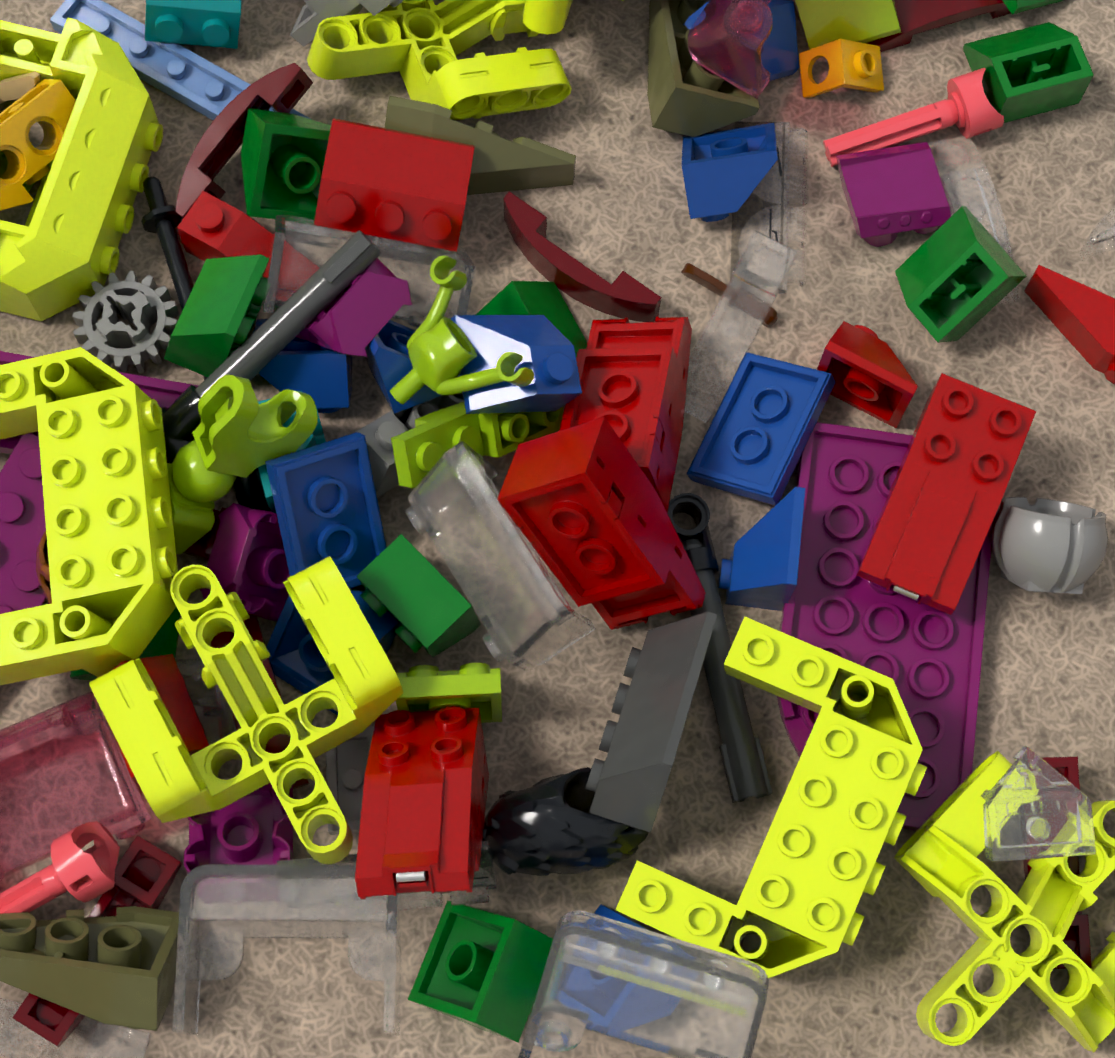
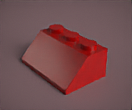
M333 118L321 176L314 225L354 233L360 230L365 235L457 252L475 146Z

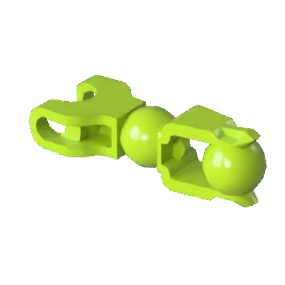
M225 375L219 378L202 395L198 402L201 423L192 432L195 440L179 449L172 464L167 463L176 554L181 555L212 529L215 521L213 512L215 508L214 502L230 492L237 476L247 478L256 468L266 464L265 461L295 452L310 437L317 426L318 416L315 402L309 394L285 389L267 402L259 404L249 379ZM296 411L293 422L288 427H284L283 424Z

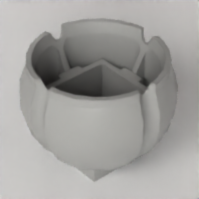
M1026 497L1003 498L1001 506L993 519L990 533L992 552L1001 569L1000 577L1026 591L1082 594L1084 583L1097 571L1106 555L1108 545V533L1105 523L1106 514L1098 512L1095 516L1096 509L1058 500L1037 498L1035 504L1030 505Z

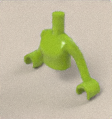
M439 256L431 264V279L440 285V288L426 319L407 342L408 355L413 369L390 389L391 395L400 404L404 405L424 385L437 394L453 395L504 381L519 387H525L531 384L534 379L533 370L526 367L518 369L514 374L515 367L523 359L522 355L515 352H506L501 355L497 361L496 368L458 377L461 370L477 357V353L458 325L450 318L444 317L453 291L462 289L467 282L466 274L456 270L449 275L451 269L456 265V260L451 257Z

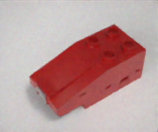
M657 316L655 322L630 323L628 317L625 319L593 320L586 349H578L576 357L582 394L565 405L560 431L605 417L657 491L666 512H668L683 431L692 334L688 317L659 318Z
M941 373L926 401L856 576L885 587L886 591L894 585L893 591L916 601L920 596L918 604L923 603L952 615L1001 503L1036 411Z
M605 417L518 444L497 500L578 607L592 604L609 628L613 630L642 622L647 623L649 616L670 611L673 616H676L677 613L703 606L706 592L657 491Z
M450 706L436 711L410 712L407 710H396L388 714H381L376 719L364 776L355 872L356 888L360 899L382 895L396 896L397 893L431 891V894L447 891L472 892L474 871H479L489 782L480 708L463 709L457 706Z

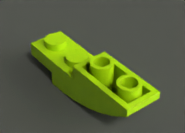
M460 402L414 420L415 428L391 438L399 486L415 488L484 455L499 458L515 451L518 444L558 431L563 419V407L554 412L466 414L465 403Z

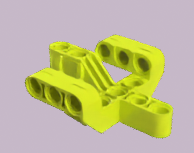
M403 0L396 7H392L389 4L375 16L371 13L326 18L318 25L307 57L308 66L311 71L318 77L326 80L400 71L411 100L436 104L452 110L450 119L463 120L471 117L479 119L484 116L551 107L565 100L572 90L560 59L553 49L528 51L526 47H520L513 53L486 56L484 52L475 53L474 58L457 60L456 56L491 34L495 41H502L505 34L527 32L528 37L540 34L530 30L523 23L526 0H444L438 5H435L433 0Z
M329 556L290 576L283 584L334 679L284 705L262 663L263 660L271 657L263 642L259 640L253 641L243 622L250 617L237 592H230L226 595L215 574L203 565L192 564L183 567L174 575L170 585L172 599L182 616L181 619L175 622V627L187 649L196 648L205 666L202 668L201 677L207 688L211 689L216 685L219 686L241 729L190 755L140 658L132 659L90 681L91 690L146 800L160 821L166 823L220 810L271 783L299 839L311 857L322 864L340 862L349 854L352 848L353 835L314 758L362 733L404 693L392 664L337 566ZM200 588L210 589V594L204 601L197 604L187 602L190 594ZM224 631L234 633L232 641L225 647H210L212 639L218 633ZM333 709L338 712V717L330 726L319 728L312 725L315 715L321 710ZM278 734L290 736V743L282 752L273 754L265 751L267 742L273 736ZM232 759L243 762L242 769L234 778L228 780L218 778L219 769L225 762ZM311 779L315 781L312 793L306 798L293 799L289 797V790L297 780ZM334 824L340 827L339 835L332 844L318 846L313 843V836L322 825Z
M997 751L984 760L898 850L894 857L895 860L933 897H939L979 937L920 1001L917 1007L916 1018L918 1026L925 1035L945 1045L957 1046L964 1044L978 1032L1023 982L1050 1008L1047 1011L1086 1050L1095 1052L1098 1044L1115 1028V932H1111L1106 938L1109 943L1091 962L1092 968H1089L1062 940L1065 938L1076 913L1085 910L1095 903L1098 897L1093 892L1115 870V836L1113 838L1110 837L1103 826V819L1109 810L1115 812V800L1093 802L1082 813L1076 811L1067 820V828L1047 849L1036 853L1027 864L1032 868L1016 895L990 868L976 858L1023 809L1037 791ZM1075 847L1082 850L1086 859L1085 867L1078 875L1072 873L1067 862L1069 853ZM983 885L990 892L991 906L987 912L978 915L972 909L970 900L973 891ZM1024 925L1029 931L1030 943L1024 952L1017 954L1011 947L1010 937L1014 928ZM988 964L993 971V984L986 992L978 993L973 984L974 972L981 965ZM1063 964L1068 970L1069 981L1064 990L1055 993L1050 984V974L1056 966ZM951 1003L956 1009L957 1021L951 1030L941 1033L936 1026V1013L940 1007Z

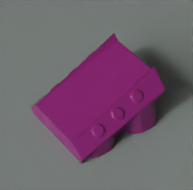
M927 142L836 156L842 188L856 233L871 246L881 247L891 244L900 232L913 230L919 234H927L937 231L951 217L946 194L931 148Z
M376 258L296 337L342 354L367 357L365 347L404 304L412 306L408 281L397 278Z
M233 503L218 515L220 525L207 568L215 574L226 595L230 592H237L247 613L277 622L289 596L283 582L290 577L277 514ZM200 588L205 600L210 594V589Z
M271 783L220 810L187 817L189 820V845L184 851V867L189 876L190 898L205 903L215 900L268 898L282 900L294 893V882L290 881L293 879L286 878L293 877V875H290L293 873V825ZM293 785L289 790V797L293 798Z

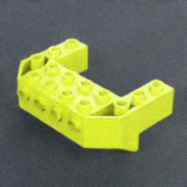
M68 17L61 34L0 20V81L36 71L40 74L41 81L44 79H61L76 100L54 160L47 164L50 167V171L41 180L25 226L0 220V311L38 321H44L79 303L78 298L80 295L93 296L95 292L91 283L97 281L104 287L109 273H115L119 263L120 253L118 246L122 234H128L133 224V204L137 192L142 193L144 191L143 182L149 177L148 162L152 151L157 152L163 139V126L159 124L150 96L119 43L77 19Z
M82 347L0 365V440L37 431L39 435L52 599L51 604L0 614V686L84 669L100 677L111 671L122 661L138 659L176 608L170 593L171 580L178 572L162 408L155 399H151L135 383Z
M744 616L724 662L726 674L814 711L819 715L737 905L732 904L637 860L615 910L767 980L837 953L842 942L853 946L865 917L855 912L863 892L874 895L886 867L876 862L884 842L895 845L907 817L897 812L905 792L912 796L916 795L927 766L917 763L923 749L892 678Z

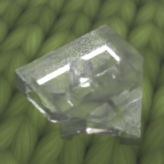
M1023 746L1014 756L1015 762L991 790L986 789L981 795L986 801L983 804L985 858L992 862L1096 854L1091 800L1029 747Z

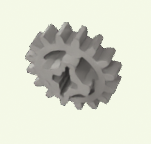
M134 271L128 272L125 281H119L114 272L109 273V285L103 287L100 283L94 281L91 285L95 294L92 297L87 295L79 296L78 299L85 311L73 312L72 317L76 325L79 326V328L73 331L74 336L79 344H84L82 346L83 349L108 366L114 363L118 372L126 373L128 365L134 364L139 373H144V361L151 359L157 365L162 363L158 352L161 348L167 350L170 340L169 335L172 334L177 324V320L174 318L179 315V311L175 301H170L171 296L165 285L157 288L152 276L148 275L139 283ZM102 313V319L98 321V318ZM117 314L124 320L127 319L128 322L134 323L136 331L129 324L126 325L124 322L119 321ZM157 322L153 333L150 335L151 325Z

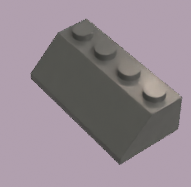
M707 611L648 630L642 650L632 647L623 675L631 678L632 681L630 686L620 683L611 711L620 715L618 723L611 720L607 721L599 746V750L608 753L606 760L603 761L595 758L587 781L586 789L595 792L589 813L651 833L673 767L717 614Z

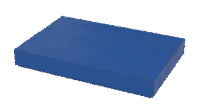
M746 352L687 471L690 480L771 505L779 503L836 383L832 373Z
M355 432L265 461L290 576L330 556L349 589L361 586L362 584L356 576L387 548L365 435Z

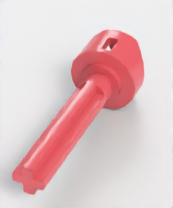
M984 67L948 80V99L824 140L825 154L828 161H830L831 167L838 165L837 155L889 148L953 126L954 124L966 139L1002 127L1004 116L998 113L990 104L984 93L982 79L986 68Z
M98 821L77 826L54 839L51 844L52 864L0 893V914L30 913L67 891L77 900L86 903L113 889L115 885V868L120 851L117 841L109 830ZM94 840V846L85 851L82 850L86 844Z

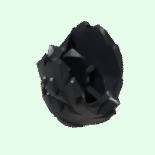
M581 768L567 774L542 779L530 788L519 791L509 790L500 795L484 820L480 862L487 863L493 861L508 875L515 874L516 872L537 876H547L551 873L579 874L592 869H605L628 859L636 853L638 845L645 841L649 832L589 813L595 792L587 790L586 785L592 768Z

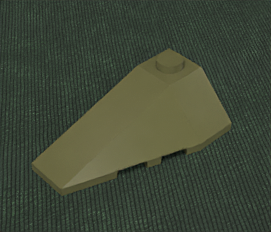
M650 0L647 96L653 128L669 133L697 137L756 115L760 108L755 85L742 88L684 25L688 17L709 0Z
M395 96L389 97L385 121L386 129L475 146L467 195L573 185L576 155L526 137H517L513 141L507 140L492 131L494 125L480 120L476 123L475 128L450 119L452 110L436 104Z
M130 906L116 907V916L84 918V909L66 910V918L52 920H36L29 912L0 914V981L103 1024L157 1031L172 997L187 913Z

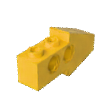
M61 79L42 80L0 113V151L5 154L8 161L6 171L0 176V211L31 203L34 199L22 184L31 185L39 181L50 171V167L47 164L54 160L76 102ZM37 122L43 129L44 138L42 143L35 148L29 140V130Z

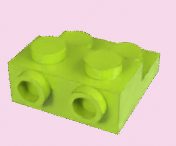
M467 663L461 665L460 670L439 671L437 666L417 665L409 668V672L397 673L404 692L396 700L397 710H407L410 712L436 711L450 706H457L463 709L480 708L482 723L502 722L500 668L490 669V665L486 663Z

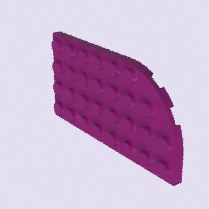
M817 422L799 461L797 487L805 488L798 578L797 586L789 602L785 603L782 608L780 631L894 680L923 749L917 763L927 766L916 795L912 796L905 792L897 810L898 813L907 816L902 828L917 831L972 773L991 558V526L952 615L923 603L918 604L920 596L917 601L893 591L894 585L886 591L885 587L856 576L912 435ZM777 696L781 718L787 735L800 757L819 714Z

